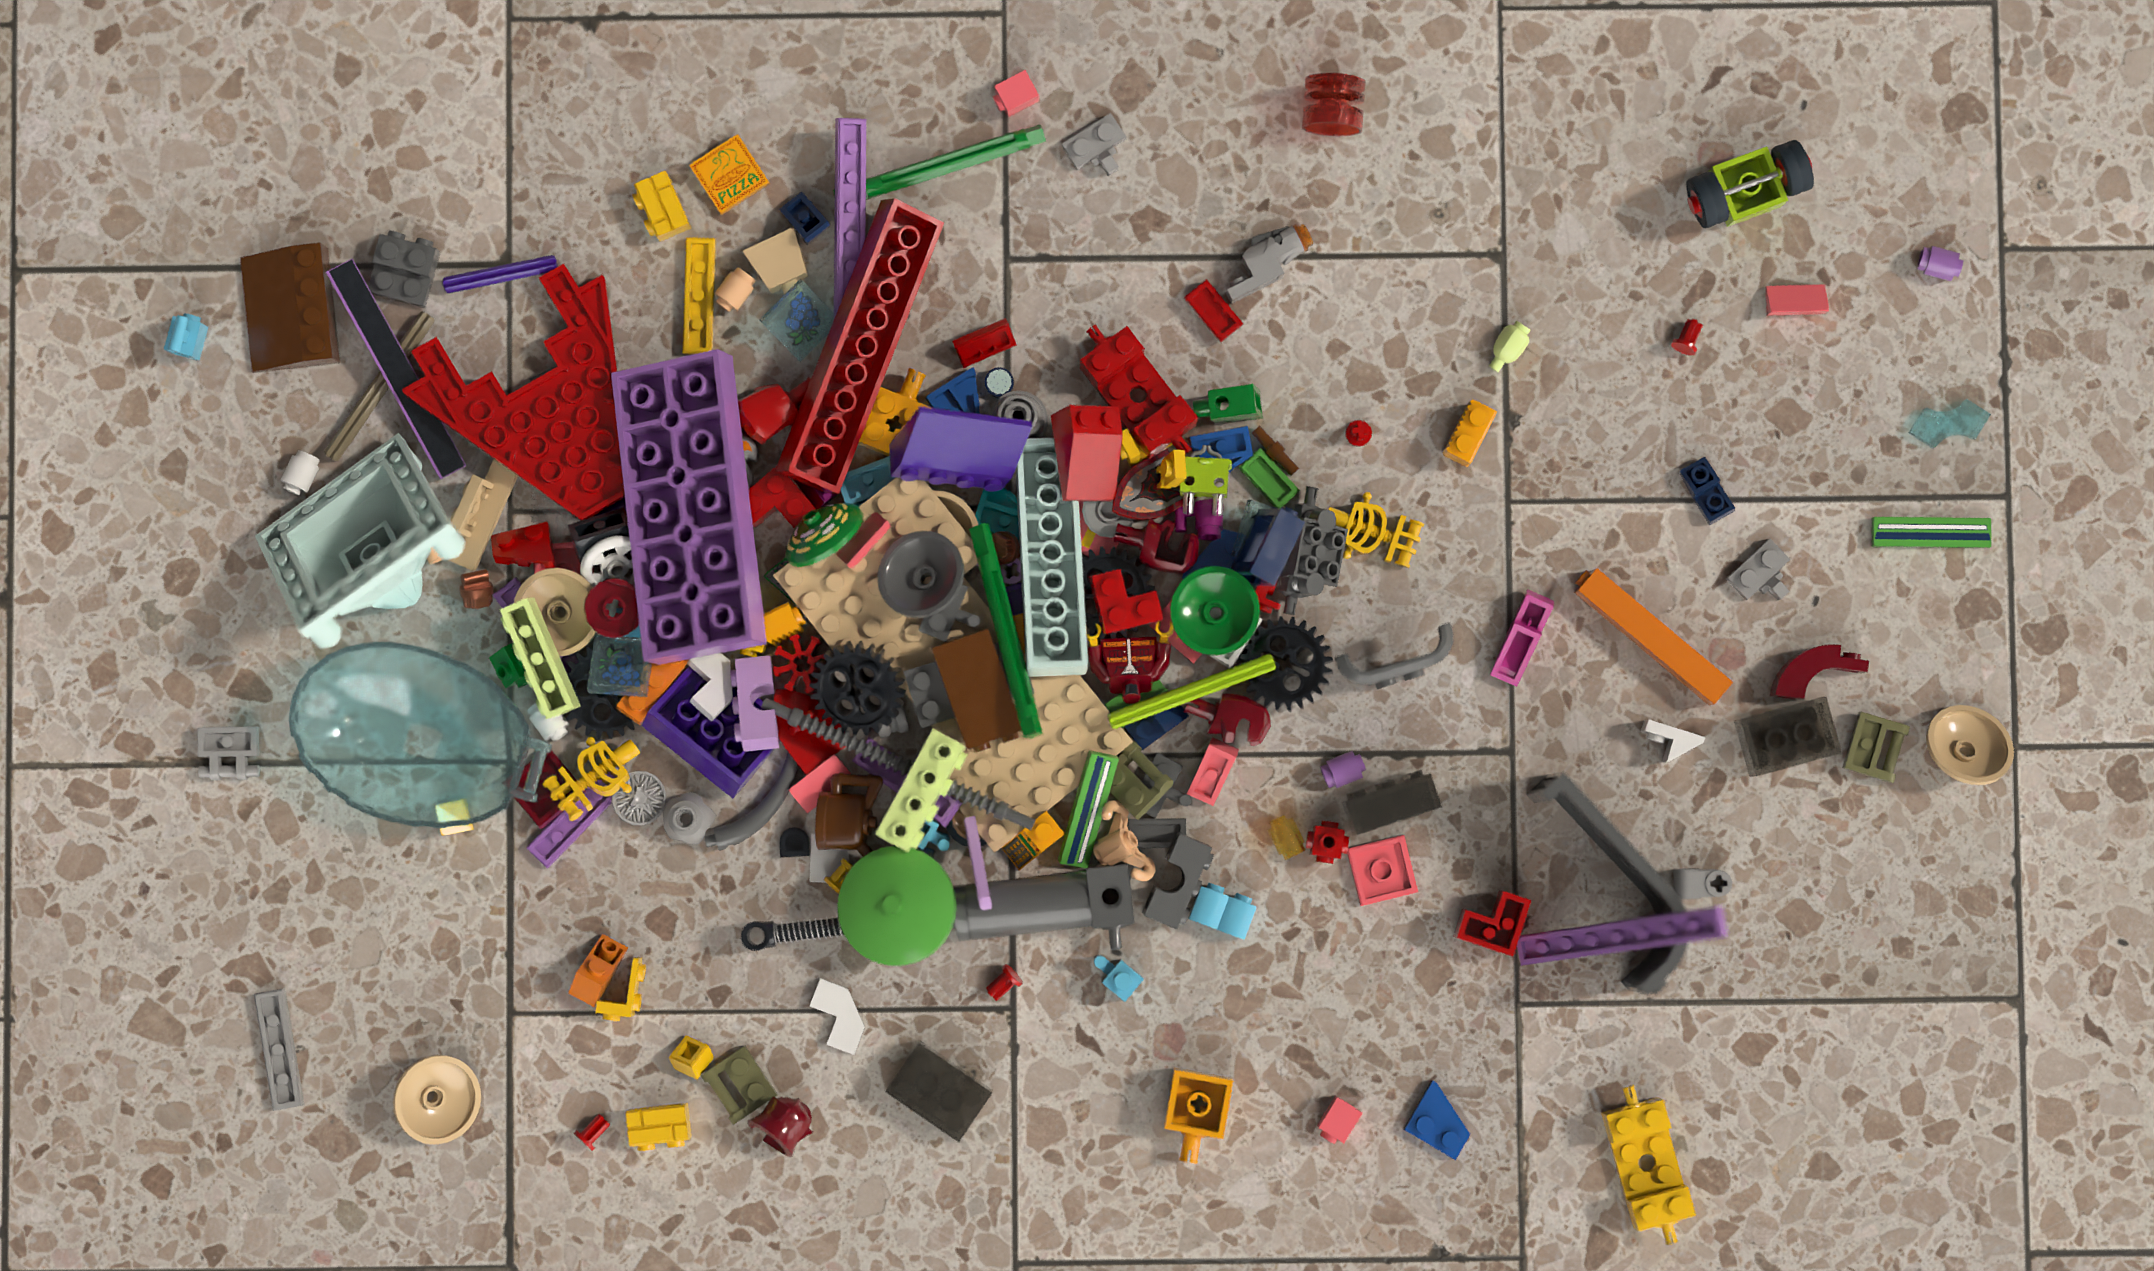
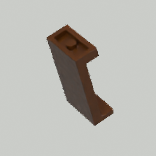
M985 629L932 648L966 749L973 748L974 753L991 748V741L1001 738L1002 743H1006L1020 738L1018 732L1022 730L1016 708L989 630Z

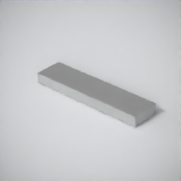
M284 988L254 994L273 1111L303 1106L305 1104L286 990Z

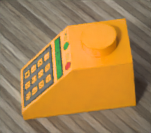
M1047 811L1035 819L1032 830L1024 828L1001 847L1019 871L1065 834Z

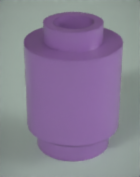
M1931 246V248L1923 247L1917 270L1923 271L1925 275L1952 281L1954 276L1959 277L1963 260L1959 259L1960 253L1935 246Z
M1353 751L1327 760L1325 765L1320 766L1328 788L1334 786L1339 788L1363 778L1362 772L1366 771L1360 754L1354 755Z

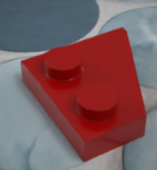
M548 521L491 536L492 555L496 564H517L522 567H530L531 563L544 564L546 569L555 568L551 529Z

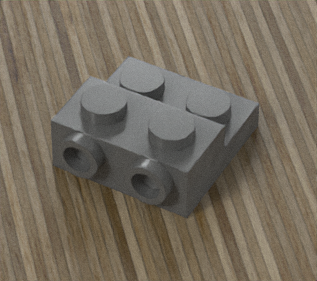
M390 230L387 235L380 234L372 260L374 268L368 286L371 293L426 308L441 252L433 247L434 242L417 238L416 242L405 240L406 235Z

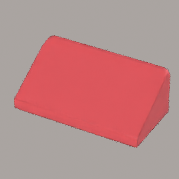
M1825 284L1766 286L1767 316L1826 314L1829 312V304Z
M874 512L836 555L848 567L854 569L891 528V524L879 513Z
M834 754L788 791L806 813H809L817 807L820 792L830 791L831 778L834 774H839L840 772L844 774L851 773L839 757Z

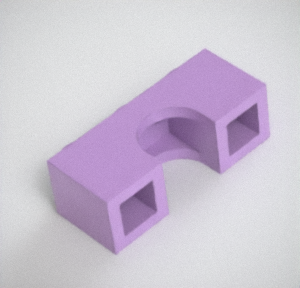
M760 656L735 659L736 670H730L732 688L737 687L738 697H732L734 715L739 714L740 724H734L736 742H742L744 752L779 748L775 709L759 710L753 706L759 697L775 694L771 657Z

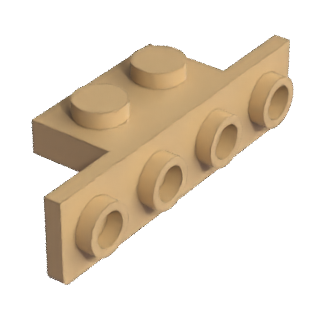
M493 459L485 479L472 475L471 479L465 484L460 504L454 509L450 518L451 524L464 538L465 545L459 556L448 560L471 571L477 569L518 478L516 474L495 459Z

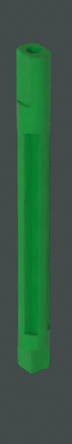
M1039 124L1030 128L1016 130L866 178V200L1046 142L1042 126Z
M982 523L970 528L969 532L1023 738L1032 739L1042 735L1043 731L990 526L987 523Z

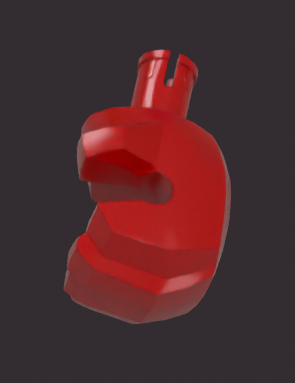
M810 377L806 378L805 381L789 392L784 391L779 384L756 387L754 393L738 400L741 428L753 440H756L761 445H765L768 439L786 426H793L799 410L798 406L801 405L811 380Z

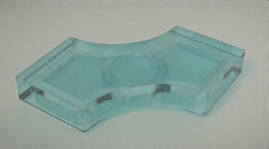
M1968 399L1963 400L1954 410L1939 412L1926 407L1922 410L1908 433L1932 449L1938 446L1943 439L1950 436H1965L1974 440L1991 414Z

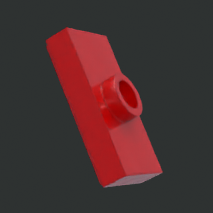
M1207 279L1184 297V300L1220 343L1244 325Z
M1006 318L952 341L963 368L1017 345Z

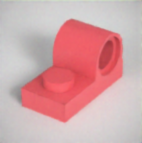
M1212 737L1187 794L1214 806L1239 749Z

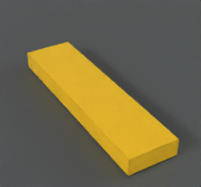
M686 237L682 353L684 355H693L713 350L715 238Z

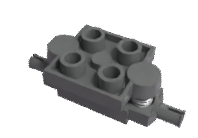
M1306 486L1304 503L1295 504L1294 511L1298 513L1297 518L1303 520L1305 524L1280 574L1281 583L1279 591L1286 596L1284 614L1295 615L1298 598L1319 595L1324 585L1338 586L1348 529L1335 526L1336 517L1333 511L1322 509L1315 505L1319 490L1316 487Z

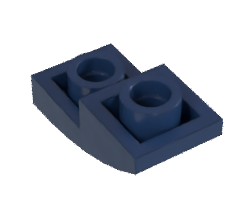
M1706 457L1679 471L1688 491L1709 526L1735 511V506L1720 485L1721 480Z

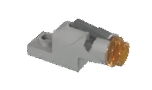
M1295 224L1291 227L1286 226L1252 238L1251 247L1246 250L1241 259L1250 278L1246 280L1245 276H1242L1229 283L1231 288L1227 289L1226 295L1231 304L1282 279L1285 273L1280 264L1283 263L1285 266L1298 255L1308 251V247L1314 245L1312 237L1304 224L1299 226Z

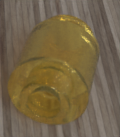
M1284 814L1269 822L1271 828L1267 829V832L1278 854H1282L1284 860H1288L1306 850L1303 845L1305 840L1293 817L1287 819Z

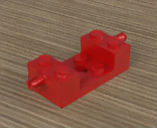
M1096 324L1092 326V329L1090 327L1086 333L1095 342L1096 346L1093 351L1080 359V370L1108 406L1119 407L1121 423L1128 429L1130 435L1149 460L1170 444H1173L1177 450H1185L1186 455L1192 448L1189 447L1182 436L1197 425V415L1181 395L1176 397L1144 355L1145 348L1128 326L1107 338ZM1137 388L1142 389L1147 396L1140 403L1132 401L1129 395L1132 390Z

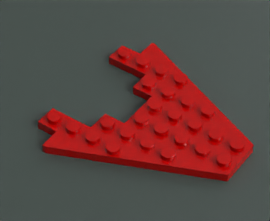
M563 263L539 277L541 284L567 325L566 329L543 341L557 365L556 368L507 396L492 371L466 386L436 336L411 351L425 376L403 388L402 391L406 397L582 521L625 498L611 373L618 371L605 277L602 274L583 286L578 287Z

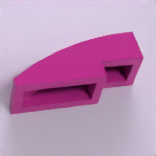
M1526 590L1490 673L1491 676L1516 687L1518 686L1554 607V600L1531 590Z

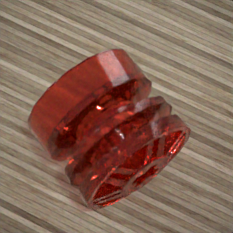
M1318 73L1305 77V88L1308 90L1304 92V99L1314 104L1303 108L1302 129L1312 134L1338 137L1362 133L1364 111L1354 107V105L1364 103L1365 95L1362 92L1365 91L1366 81L1360 77L1343 73Z

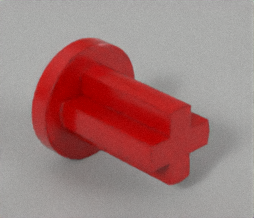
M1693 318L1692 320L1687 319L1679 338L1673 339L1671 343L1672 348L1682 354L1694 356L1697 352V348L1694 345L1703 324L1698 323V320Z
M1362 420L1351 422L1346 428V439L1351 445L1356 447L1366 445L1372 437L1370 425Z
M1007 964L1002 966L1003 973L986 987L988 994L995 1001H998L1014 985L1020 987L1023 984L1019 975Z
M598 1114L581 1133L576 1130L573 1134L593 1151L595 1147L592 1144L610 1124Z

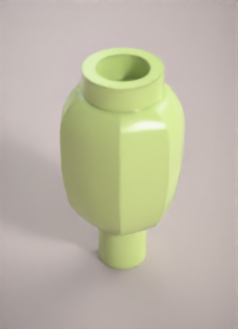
M1518 321L1514 325H1507L1494 344L1493 352L1495 357L1489 367L1499 372L1504 363L1514 362L1529 343L1528 334L1531 330Z

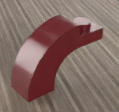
M1837 644L1822 645L1804 650L1792 657L1780 669L1773 681L1770 696L1803 700L1805 699L1806 689L1810 680L1820 671L1830 669L1860 674L1867 673L1869 660H1862L1861 654L1843 652V657H1840L1841 645Z

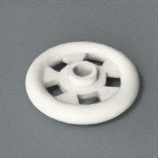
M612 536L602 539L591 546L581 561V576L588 580L593 587L597 583L604 581L605 578L622 579L635 587L634 573L629 578L625 577L629 568L633 569L632 559L628 560L624 555L631 550L630 537ZM615 548L616 553H611L606 557L603 556V552ZM600 564L601 572L592 573V566Z

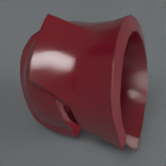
M772 1096L760 1114L747 1120V1124L751 1129L757 1127L767 1133L763 1138L765 1143L787 1157L793 1156L799 1141L813 1133L809 1129L812 1120L811 1111L806 1104L800 1101V1098H776Z

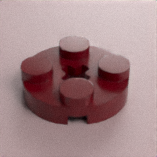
M608 579L597 583L590 589L584 601V614L586 622L596 633L609 638H618L628 635L639 626L636 589L631 583L622 579ZM615 599L619 601L618 606L622 608V612L615 613L614 617L609 616V610L605 608L607 603L612 604Z

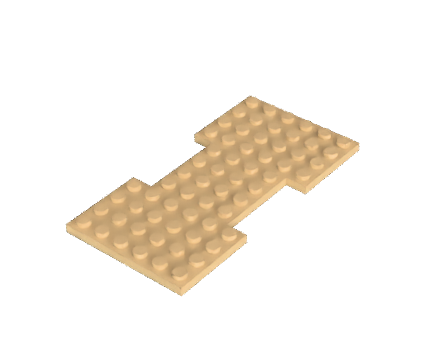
M896 477L859 506L863 512L862 524L874 512H877L891 524V528L854 569L848 567L836 555L837 552H835L828 558L806 567H794L788 563L773 575L832 650L837 644L844 649L847 641H851L854 648L859 641H863L864 649H868L873 643L875 653L878 654L880 650L885 649L883 656L885 660L891 657L895 658L891 663V667H901L896 677L905 678L903 671L935 662L936 659L932 648L985 629L989 630L993 644L998 642L990 609L965 578H963L962 584L968 586L960 609L977 615L980 623L976 627H971L955 620L946 642L920 632L919 628L923 618H911L897 613L884 601L880 593L878 569L884 554L895 541L912 532L932 531L947 537L957 547L962 556L964 575L978 564L972 539L923 480L904 481ZM931 576L924 580V584H928L931 581ZM1022 651L1023 657H1024V660H1025V663H1026L1025 653ZM1080 675L1030 677L1043 734L1028 739L1023 738L1022 731L1018 732L1020 738L1006 743H1002L1001 738L991 741V748L974 753L973 748L965 749L964 753L968 756L960 770L954 769L949 779L952 781L957 780L958 785L964 783L966 789L972 787L973 792L979 790L982 796L988 794L989 799L995 797L998 803L1004 801L1009 804V808L1033 819H1037L1045 811H1048L1079 786L1089 750L1118 755L1133 743L1122 727L1113 729L1108 721V714L1110 712ZM905 678V682L900 686V688L906 690L905 694L912 701L911 694ZM956 718L931 725L933 729L965 746ZM970 802L962 804L959 808L966 817L975 816L978 833L994 853L1024 829V827L1007 819L1001 821L994 818V814L991 812L986 814L985 809L979 811V807L976 805L971 807Z

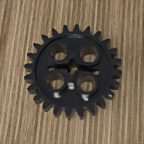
M1102 546L1100 547L1099 555L1096 556L1090 549V559L1086 560L1082 557L1084 589H1091V585L1087 581V576L1091 571L1098 570L1101 573L1121 569L1122 574H1127L1133 579L1131 587L1126 589L1127 594L1135 596L1155 590V586L1146 584L1152 578V574H1142L1146 565L1142 564L1137 567L1135 564L1138 556L1136 555L1130 560L1126 559V549L1119 556L1116 555V548L1114 546L1110 554H1106ZM1084 594V603L1089 599H1094L1093 594ZM1085 612L1086 627L1089 629V635L1094 636L1097 633L1095 624L1100 625L1098 613L1090 615ZM1137 626L1130 628L1135 633L1138 632ZM1102 629L1100 634V641L1101 639H1105L1106 634L1102 633ZM1127 629L1108 633L1111 639L1116 638V633H1121L1124 638H1127Z
M1279 616L1278 625H1274L1268 619V628L1264 629L1259 625L1257 628L1259 634L1257 636L1253 634L1251 644L1247 643L1244 648L1247 650V654H1240L1238 658L1246 663L1262 657V653L1266 652L1281 661H1286L1288 657L1293 666L1306 670L1310 674L1309 676H1304L1289 667L1281 671L1282 667L1278 662H1275L1276 669L1271 677L1263 679L1257 676L1242 683H1251L1246 688V692L1252 693L1256 691L1257 693L1254 696V701L1256 702L1265 698L1264 706L1266 708L1273 702L1277 712L1281 710L1283 704H1286L1288 711L1292 712L1293 704L1297 703L1302 710L1304 709L1303 700L1307 699L1313 704V693L1323 695L1319 688L1320 684L1328 686L1330 684L1324 678V675L1333 674V670L1326 667V664L1334 661L1332 657L1325 656L1324 654L1329 652L1331 648L1329 645L1321 646L1326 639L1324 635L1314 637L1317 632L1315 626L1308 631L1306 630V620H1303L1297 626L1295 617H1291L1289 624H1285L1283 617ZM1276 638L1286 640V647L1281 652L1271 650V643ZM1302 650H1310L1313 653L1312 660L1307 664H1301L1297 661L1298 654ZM1292 676L1298 677L1301 681L1298 689L1294 691L1285 688L1286 680Z
M847 641L844 649L837 644L833 648V652L830 650L826 651L823 655L825 659L820 658L816 663L818 668H815L811 673L816 679L809 684V687L817 690L810 697L820 701L815 706V710L824 709L825 713L822 719L831 717L833 719L831 724L834 727L838 723L841 724V732L843 733L848 727L852 728L853 735H857L860 729H862L865 736H868L872 728L878 733L882 729V724L886 727L891 724V718L895 719L900 713L897 708H901L904 705V701L900 697L905 695L906 690L899 688V686L905 682V678L896 677L901 667L892 668L891 663L895 658L891 657L885 660L883 658L885 649L880 650L877 654L874 652L875 647L873 643L868 649H864L863 641H859L855 648L851 641ZM850 664H854L856 669L855 671ZM863 667L870 668L874 673V677L867 676L863 671ZM835 672L843 673L846 681H840L836 677ZM869 696H876L880 700L881 705L873 704ZM842 700L849 701L853 709L845 708ZM860 705L862 706V709L865 711V713L861 712Z
M598 645V653H593L590 647H587V656L585 658L581 654L576 653L579 662L575 664L568 661L567 664L572 670L570 673H566L581 707L571 710L566 720L570 721L576 718L578 721L575 729L577 730L583 725L586 726V736L592 730H596L597 739L601 738L603 731H607L609 739L613 738L614 730H617L621 736H624L623 727L626 725L631 730H635L632 719L623 713H617L606 697L601 699L598 697L597 694L600 693V688L588 673L590 670H593L606 687L610 685L609 682L602 679L600 671H597L600 665L605 664H598L599 658L608 660L602 645ZM623 647L624 651L620 656H625L626 648ZM644 662L636 665V671L640 672L645 665ZM582 680L590 681L593 685V692L588 697H581L576 691L577 684ZM617 684L613 686L614 689L611 691V695L619 703L618 691L622 687ZM599 704H606L611 709V715L605 721H600L594 716V709Z

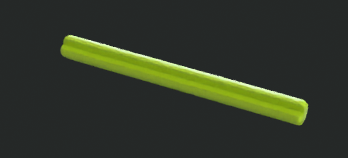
M1264 655L1108 714V721L1113 729H1117L1276 669L1275 661L1272 655Z

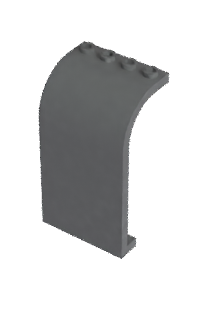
M1564 772L1547 774L1526 794L1534 803L1550 802L1552 799H1555L1650 902L1655 915L1686 911L1681 899L1673 888ZM1688 942L1652 947L1646 958L1621 983L1629 991L1647 996L1650 993L1656 995L1667 985L1665 979L1680 964Z

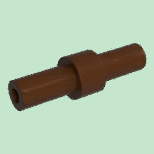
M1258 426L1251 433L1267 450L1265 453L1272 461L1276 460L1290 476L1299 469L1284 452L1286 449L1280 442H1275L1261 426Z

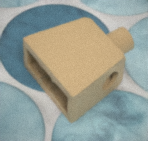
M793 227L743 250L747 260L771 294L783 290L788 303H790L791 299L794 298V291H802L798 282L807 278L808 272L798 236Z

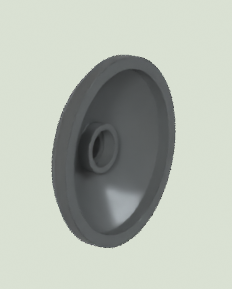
M916 531L899 538L888 548L878 569V587L884 601L897 613L911 618L932 616L945 609L959 593L964 578V563L957 547L947 537L932 531ZM931 576V581L928 584H924V580Z

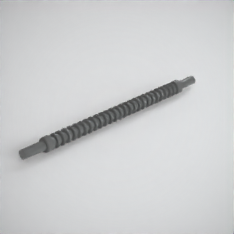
M765 698L761 706L764 710L775 709V715L788 720V724L793 727L799 725L802 731L806 728L809 730V734L815 732L818 738L824 736V741L831 739L833 745L837 742L840 744V748L846 746L847 751L855 750V755L862 753L863 758L868 756L871 762L877 760L878 765L885 764L886 769L892 767L894 772L899 770L902 776L909 774L914 765L911 764L910 759L904 761L902 755L898 758L895 756V752L887 753V748L880 750V745L873 747L871 741L867 744L864 742V738L858 740L856 734L850 736L849 731L843 733L840 727L836 730L833 724L827 726L825 720L821 723L818 721V717L812 719L810 718L811 714L804 715L803 710L796 707L790 709L768 698ZM957 780L953 781L947 794L948 797L954 795L955 800L961 798L963 799V804L970 802L971 807L976 805L979 807V811L985 809L986 814L991 812L994 814L993 817L998 820L1007 819L1026 829L1032 830L1035 819L1009 808V804L1004 801L998 803L995 797L989 799L988 794L982 796L979 790L973 792L972 787L966 789L964 783L958 785Z

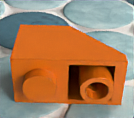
M602 934L576 972L568 994L595 1007L597 1001L610 984L628 947Z

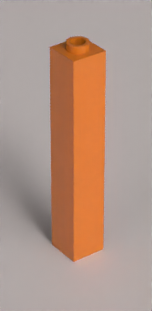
M1598 568L1592 570L1591 573L1585 570L1575 582L1579 586L1574 592L1577 596L1709 706L1715 705L1733 683L1732 680Z

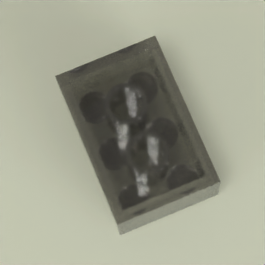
M1826 696L1734 720L1749 777L1760 776L1842 754Z
M1422 770L1403 775V782L1395 784L1394 779L1374 785L1376 791L1367 793L1366 789H1361L1346 794L1348 800L1343 801L1342 805L1352 835H1360L1441 808L1442 805L1431 773L1423 775Z
M920 1040L885 1092L948 1136L960 1142L992 1095L993 1090Z

